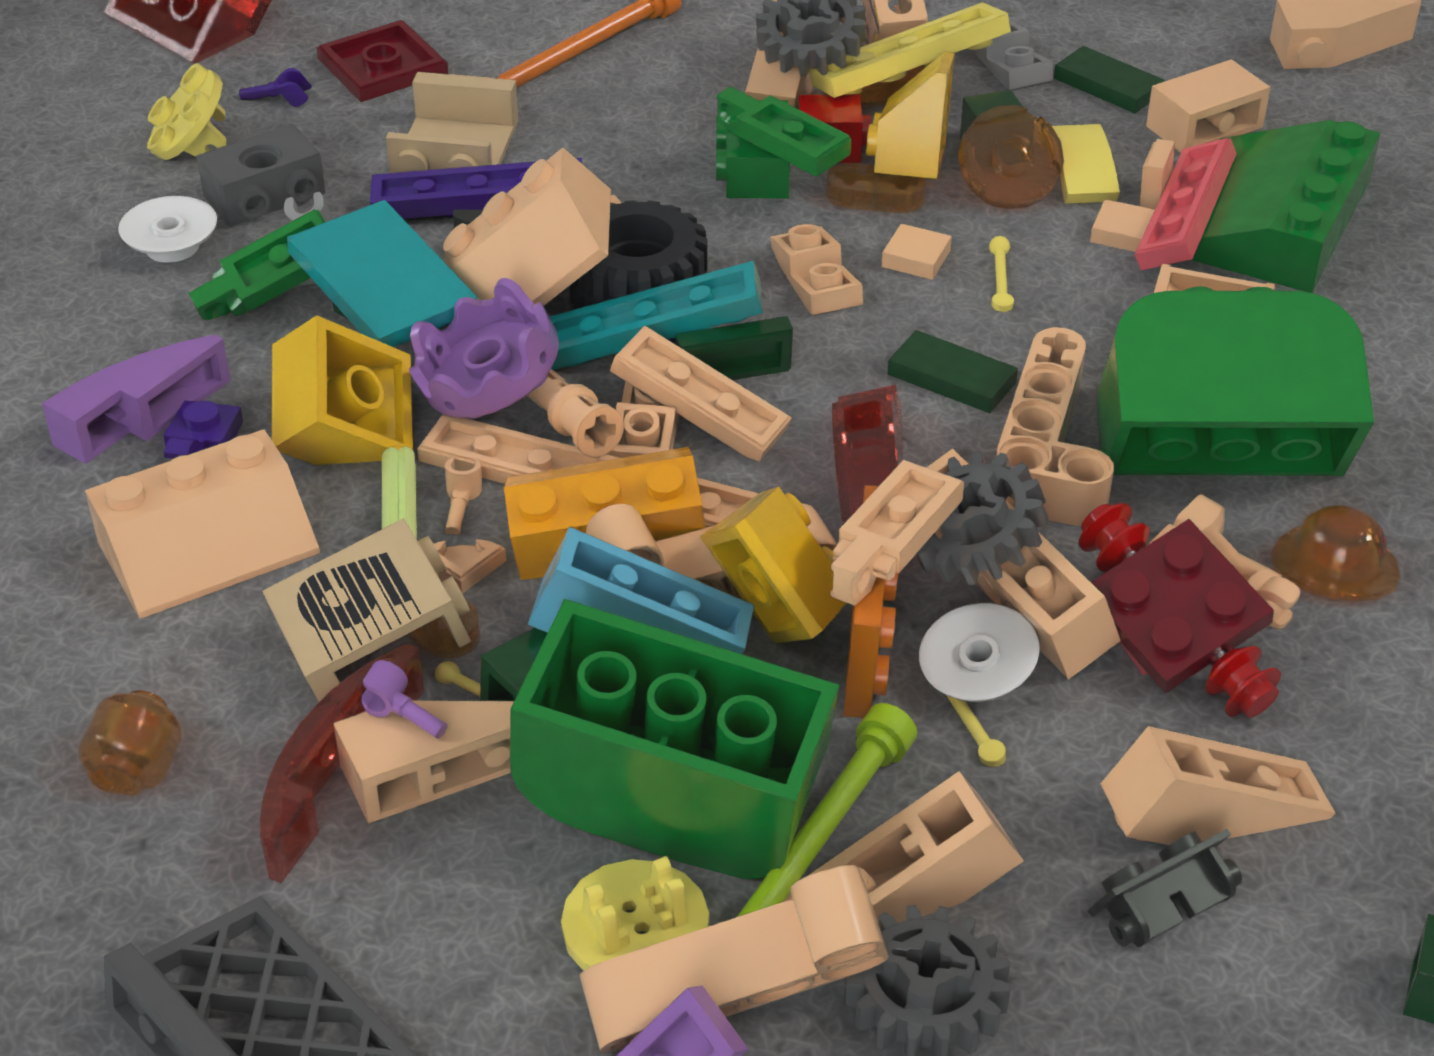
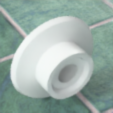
M164 196L145 201L130 209L122 217L118 231L120 237L128 246L139 252L146 253L151 259L167 263L177 262L195 254L199 249V245L211 236L217 224V215L208 203L200 199L188 196Z
M992 603L965 605L944 614L927 630L919 649L920 667L925 678L933 687L952 698L969 702L995 700L1017 689L1030 676L1039 657V639L1033 625L1022 614L1009 607Z

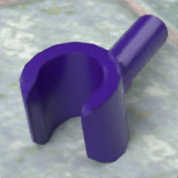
M288 68L274 82L240 89L239 96L241 100H252L282 95L291 106L298 107L308 100V95L304 91L311 89L312 85L300 71L295 68Z

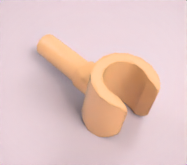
M450 458L445 463L446 493L451 498L445 534L460 535L465 509L468 506L469 500L475 499L482 492L480 460H475L474 468L467 471L456 470L455 458Z

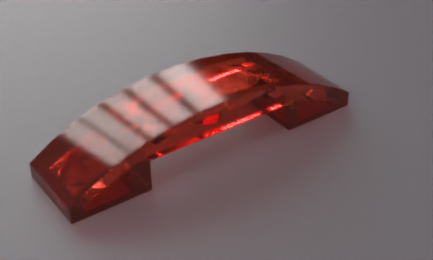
M405 644L383 654L352 673L314 706L288 739L268 779L260 814V838L269 879L282 883L319 834L313 799L340 765L333 723L365 712L362 705V695L366 690L363 679L372 665L379 660L389 661L404 671L408 684L402 694L411 698L412 701H417L425 691L419 647Z

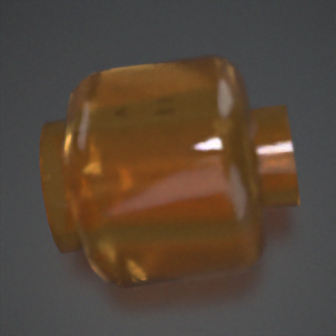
M135 690L130 693H117L105 697L95 708L79 744V760L87 771L90 781L100 790L121 795H137L142 788L148 789L159 785L167 776L181 741V724L175 714L167 707L165 701L154 693Z

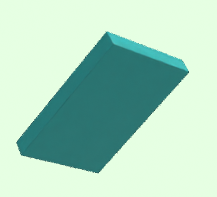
M385 200L287 237L288 253L357 330L365 336L392 347L411 340V328L417 321L432 323L439 329L452 323L454 306L460 298L469 297L478 300V297Z

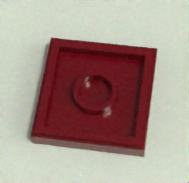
M403 20L316 47L318 59L360 102L413 86L412 82L417 72L448 74L447 61Z

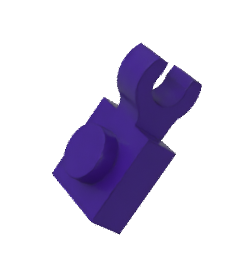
M184 400L163 435L165 442L164 457L174 459L232 440L236 437L243 423L241 407L215 404L211 401Z

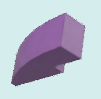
M214 334L178 342L111 365L67 387L42 403L52 445L86 464L128 433L148 441L170 425L184 400L203 401L231 381L224 340Z

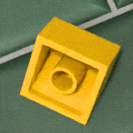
M954 52L942 53L890 96L882 113L875 112L873 124L869 125L866 155L875 156L874 173L937 179L946 147Z
M318 315L273 343L272 441L278 451L314 465L382 461V454L389 447L400 449L403 446H407L413 451L411 373L409 371V368H411V354Z
M779 486L759 493L700 536L742 599L754 605L753 615L769 638L775 643L813 639L827 627L847 603L831 597L830 593L833 589L834 571L831 570V564L834 562L833 557L835 554L828 547H820L807 528L811 524V520L804 506L791 493L784 494Z

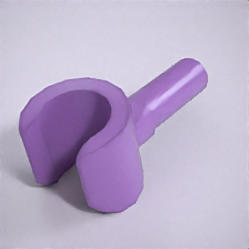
M384 660L376 661L363 679L366 690L362 695V705L365 711L376 717H385L392 711L400 717H405L435 738L439 739L442 737L447 729V724L412 702L411 698L402 694L408 684L404 671L397 665Z

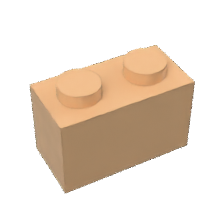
M1231 59L1153 85L1146 126L1163 140L1175 141V149L1180 153L1184 148L1220 140V138L1242 135L1263 127L1271 87Z

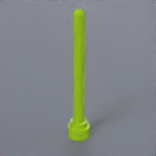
M878 703L870 708L856 729V753L793 838L783 866L780 869L775 868L769 871L737 917L784 902L791 892V886L803 876L879 767H885L890 765L891 762L896 763L903 759L917 739L918 734L914 721L906 712L888 703Z

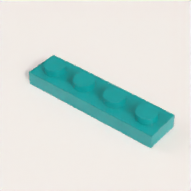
M754 260L550 316L549 318L556 329L559 341L557 358L551 369L575 367L585 361L619 353L644 326L665 339L675 338L677 333L707 329L725 323H737L748 317L762 314L761 282Z

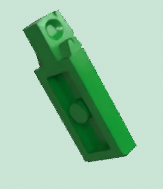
M730 86L716 96V122L733 134L815 177L851 153L852 139L850 135L771 95L762 101H758Z
M314 209L219 260L222 267L212 275L213 280L188 293L203 320H211L233 313L234 316L244 314L246 311L249 312L310 279L311 277L288 253L287 237L325 223L319 210Z

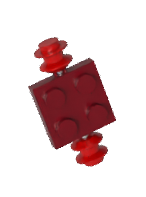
M1103 504L1091 511L1081 524L1082 533L1079 537L1078 545L1084 552H1092L1099 549L1100 553L1096 560V566L1100 571L1105 572L1091 581V583L1106 598L1121 639L1120 642L1166 694L1197 672L1211 665L1212 668L1205 689L1210 695L1226 692L1230 699L1226 704L1225 713L1229 717H1234L1243 712L1248 718H1251L1265 711L1279 695V690L1276 686L1280 681L1281 672L1277 668H1268L1261 671L1256 666L1261 657V650L1257 646L1234 648L1272 624L1273 608L1190 519H1187L1147 545L1150 528L1145 523H1136L1131 526L1128 524L1132 516V508L1128 504Z

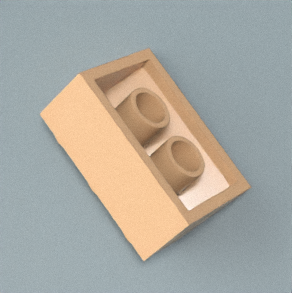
M561 148L547 161L540 159L532 164L524 174L522 181L508 193L502 191L494 195L484 207L482 214L470 224L462 223L455 227L443 244V250L445 251L443 261L478 297V300L493 299L494 288L498 280L509 278L522 288L534 304L541 301L544 306L608 256L611 189L566 149Z
M265 429L235 437L225 443L189 455L176 457L169 462L128 476L117 477L110 482L85 490L98 544L139 619L320 553L317 540L288 464Z

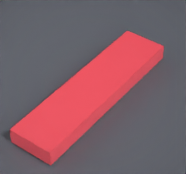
M1224 138L1182 150L1134 254L1141 271L1160 267L1162 264L1169 265L1193 259L1237 154L1231 138Z

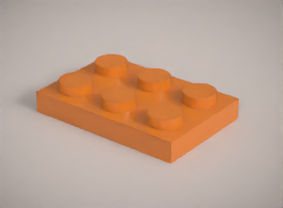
M865 485L863 503L878 486ZM895 573L894 578L889 581L876 577L871 592L855 606L852 605L843 716L864 718L872 706L873 694L886 696L890 655H880L878 650L879 648L892 649L896 608L883 607V601H895L898 573Z

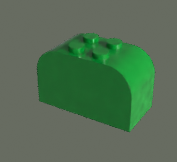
M1197 286L1183 291H1162L1149 294L1133 303L1122 315L1097 390L1100 451L1112 460L1114 465L1113 475L1344 476L1374 424L1365 347L1360 329L1354 319L1341 306L1326 297L1304 291H1274L1268 287H1253L1245 291H1213L1208 287Z
M564 599L510 709L511 775L519 791L535 807L568 826L661 857L667 856L668 859L729 876L741 879L766 877L771 869H780L786 860L829 744L840 685Z

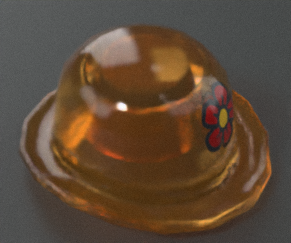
M1345 505L1326 506L1309 514L1301 526L1293 528L1277 540L1270 554L1274 570L1283 575V578L1293 582L1303 591L1330 599L1355 602L1377 600L1394 592L1401 578L1396 558L1387 549L1382 527L1368 513Z

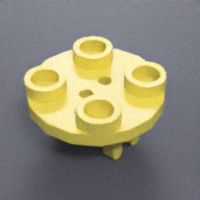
M195 63L185 72L181 79L180 87L170 99L163 96L156 101L147 118L154 125L147 143V148L151 150L152 154L167 161L178 156L183 151L195 157L196 155L211 151L207 147L209 144L217 148L226 146V137L210 122L211 117L220 122L225 120V110L218 104L223 85L219 75Z
M667 856L654 861L630 859L600 867L582 878L566 898L561 919V929L567 952L583 971L603 961L709 927V911L702 890L685 873L671 867ZM640 931L646 932L645 934H638Z

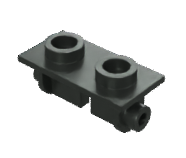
M1225 829L1202 842L1196 831L1162 849L1158 855L1163 863L1146 872L1139 861L1122 868L1101 882L1107 894L1089 908L1087 912L1093 916L1107 908L1113 918L1109 921V929L1114 940L1122 947H1126L1131 943H1134L1137 947H1142L1150 940L1184 921L1170 897L1174 895L1177 897L1190 919L1222 901L1229 900L1235 896L1236 887L1242 883V874L1238 866L1231 859H1222L1216 847L1231 835L1228 829Z

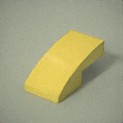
M1100 124L1050 126L1048 135L1055 172L1060 174L1065 204L1104 202L1105 199L1117 202L1120 194L1111 149Z

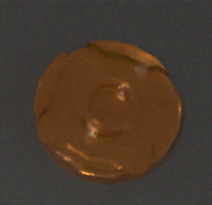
M1017 105L996 106L981 113L962 136L958 151L961 175L969 189L986 204L1004 209L1031 206L1046 197L1057 183L1058 177L1062 172L1064 157L1058 135L1052 125L1043 117L1037 118L1033 114L1027 113L1029 109Z

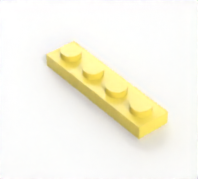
M983 2L860 47L858 57L846 55V67L840 68L834 63L827 65L828 71L826 75H821L817 68H810L811 84L815 88L836 98L844 94H860L863 87L876 82L900 80L906 76V71L921 65L928 66L944 52L956 53L964 49L976 50L991 45L993 38L1011 32L1008 13Z

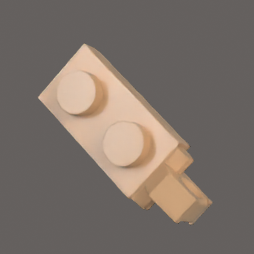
M903 460L839 529V543L833 551L835 554L833 557L834 562L831 564V570L834 571L833 589L830 592L831 597L855 606L871 592L876 577L889 581L894 578L895 573H900L962 502L964 481Z

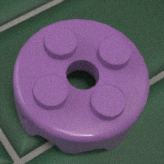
M501 278L494 288L493 299L460 298L454 306L452 323L446 329L439 331L432 323L417 321L413 325L410 337L415 354V365L409 368V371L427 401L435 410L451 417L477 419L511 406L546 381L548 373L557 358L558 336L541 301L534 304L516 282L509 278Z

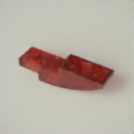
M896 384L838 397V402L832 403L834 457L842 526L863 504L865 485L879 487L903 461L901 402Z

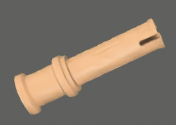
M552 369L549 371L546 381L526 395L539 407L547 411L549 423L554 430L564 436H572L573 443L578 450L590 457H600L609 453L622 438L624 430L623 418L615 408L608 404H599L598 398L591 389L582 384L567 383L565 379Z

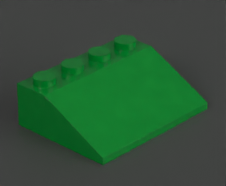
M1324 120L1225 137L1227 139L1231 138L1237 154L1194 257L1191 260L1313 293L1370 182L1381 132L1365 129L1362 125L1355 122Z

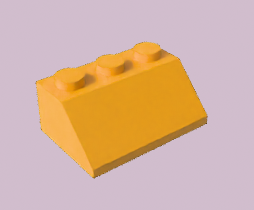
M689 447L511 476L506 478L504 485L510 539L520 580L543 578L568 528L571 527L586 533L587 524L591 518L601 509L610 505L627 504L633 506L639 511L655 542L705 528L693 455Z

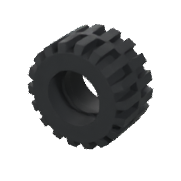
M628 200L620 204L610 203L608 256L570 285L571 303L574 304V310L708 273V238H706L704 226L697 224V218L691 213H682L681 208L671 204L662 205L658 201L651 200L647 202Z

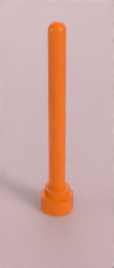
M638 0L502 73L497 79L516 80V88L647 17L651 19L659 16L664 19L680 10L682 1Z

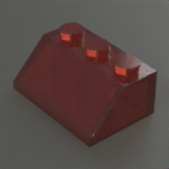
M110 0L104 13L193 63H198L255 35L272 0Z

